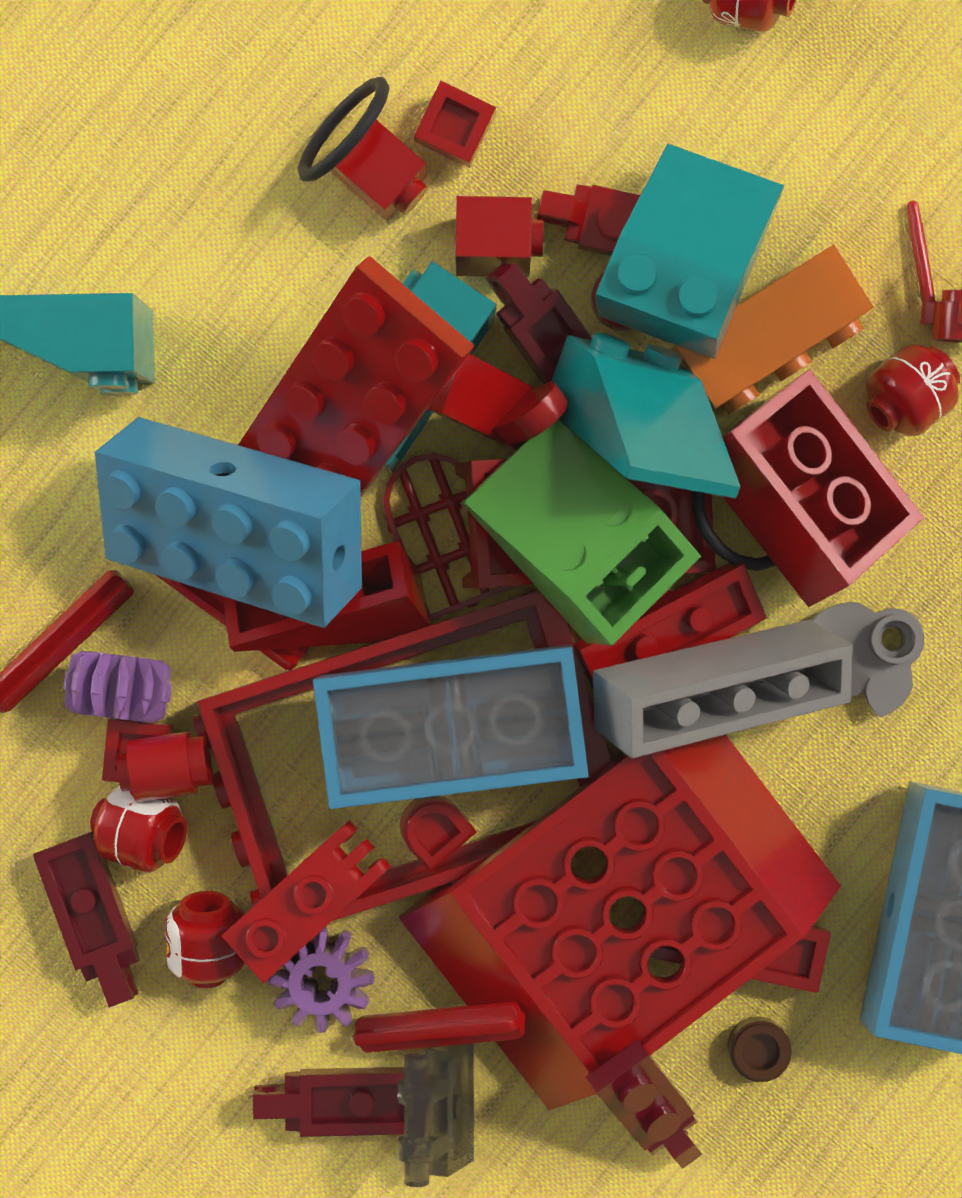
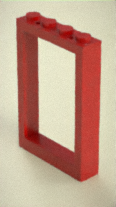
M539 590L197 701L200 713L193 715L195 732L197 736H206L209 749L212 748L219 768V772L212 774L214 790L222 809L232 808L239 829L231 832L234 852L242 868L251 866L258 888L250 891L252 906L256 905L278 885L288 873L236 714L314 689L313 679L321 675L375 669L525 620L535 649L571 644L573 648L589 777L577 779L579 787L612 763L604 736L594 729V704L579 658L573 647L574 642L567 621ZM535 821L465 843L431 873L418 859L391 867L334 920L460 880Z

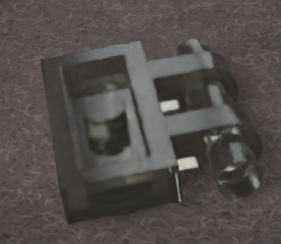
M474 1043L429 1047L425 1049V1055L410 1054L404 1056V1079L398 1081V1103L404 1105V1136L398 1138V1160L404 1162V1184L406 1186L429 1185V1175L449 1177L474 1161Z

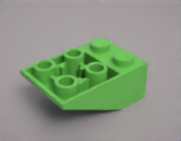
M559 420L536 437L525 441L461 502L585 643L612 646L701 557L697 550L654 502Z

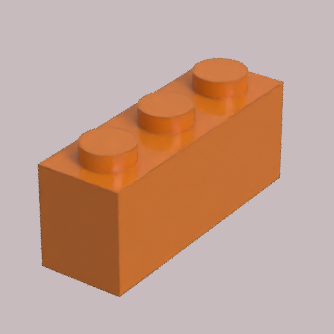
M833 244L737 305L715 359L677 345L671 350L683 357L680 365L701 379L712 411L722 405L728 415L760 396L754 386L757 382L773 372L782 382L812 362L806 352L825 339L834 349L865 329L858 318L869 312L874 306Z

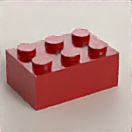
M810 368L769 397L722 435L740 484L736 498L722 497L808 607L850 586L925 518Z

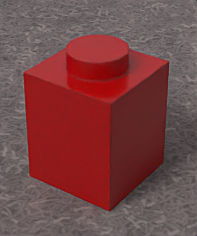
M377 119L354 149L331 170L340 181L387 222L397 210L403 215L408 214L428 189V186L423 183L428 176L426 162Z
M457 196L456 276L487 277L502 263L506 262L507 264L517 263L525 276L529 277L531 257H543L544 220L532 219V197Z

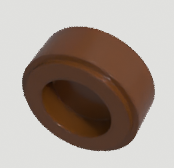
M758 1016L741 1021L732 1030L728 1040L730 1060L738 1073L748 1080L754 1082L774 1080L787 1069L792 1054L790 1040L780 1025L769 1018Z

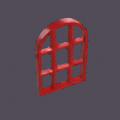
M437 453L414 456L398 466L387 482L383 499L388 522L387 530L403 548L404 545L397 527L415 520L417 521L429 554L426 555L428 561L416 566L421 574L436 569L450 607L430 614L427 606L429 621L464 607L472 608L479 601L518 587H498L493 590L481 588L479 589L480 595L459 603L446 569H450L447 563L467 556L471 567L469 535L459 512V509H462L460 503L466 498V490L454 495L452 494L440 461L450 463L453 466L460 462L453 457ZM429 460L442 493L438 494L441 500L421 507L407 468L417 462ZM400 478L410 506L407 507L409 513L393 518L390 498L393 485ZM448 508L461 542L457 543L459 549L440 555L427 522L431 521L428 515Z

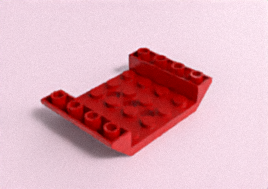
M725 734L636 758H631L624 753L454 885L448 883L436 887L403 912L399 919L467 1006L514 1001L518 1003L520 1008L524 1009L526 1014L524 1035L517 1040L495 1042L547 1109L552 1110L595 1095L596 1092L586 1076L637 1039L649 1054L652 1055L803 939L841 885ZM593 846L599 848L605 853L606 857L605 868L601 874L592 879H582L574 875L571 871L573 855L583 847ZM626 896L639 899L643 903L644 913L638 924L631 928H619L610 922L609 911L616 900ZM661 946L674 947L681 952L682 956L679 969L668 977H657L648 971L647 962L649 956L655 949Z

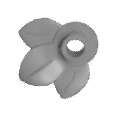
M845 602L822 610L811 620L853 645L851 697L865 693L868 704L879 717L893 712L906 701L913 687L911 664L920 656L924 646L922 626L911 613L896 608L883 609L875 613L860 603ZM889 627L898 629L902 637L899 647L892 651L887 650L881 641L883 632Z

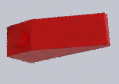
M398 541L361 551L362 588L325 628L223 596L229 647L234 652L370 643L430 626L421 572Z

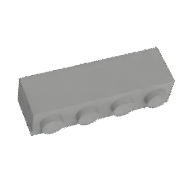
M805 620L593 670L594 729L629 757L636 758L850 703L853 645L815 622Z

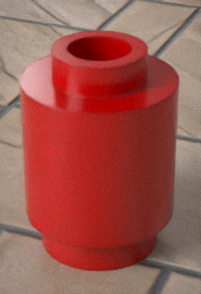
M187 731L128 740L126 753L118 754L116 758L117 775L121 791H132L136 802L197 794L198 787L212 785L211 756L205 735L191 737Z

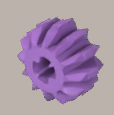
M80 651L71 656L69 671H65L63 690H66L64 706L76 714L155 723L165 717L167 702H170L172 684H170L171 668L160 660Z
M327 926L314 937L315 944L308 942L282 966L284 969L278 970L268 979L270 986L287 989L276 998L274 1002L276 1008L283 1010L296 1004L298 1008L292 1019V1024L295 1027H301L304 1024L307 1014L316 1015L315 1027L318 1033H325L327 1031L329 1014L331 1013L343 1027L351 1024L352 1014L348 1005L357 1009H365L369 1003V997L359 987L372 985L375 979L374 971L356 968L368 959L369 952L367 948L359 947L347 953L345 949L350 942L351 932L343 930L339 934L336 944L328 942L329 931ZM316 966L326 967L327 977L337 978L338 982L333 979L328 990H319L317 980L307 979L306 975L312 977Z

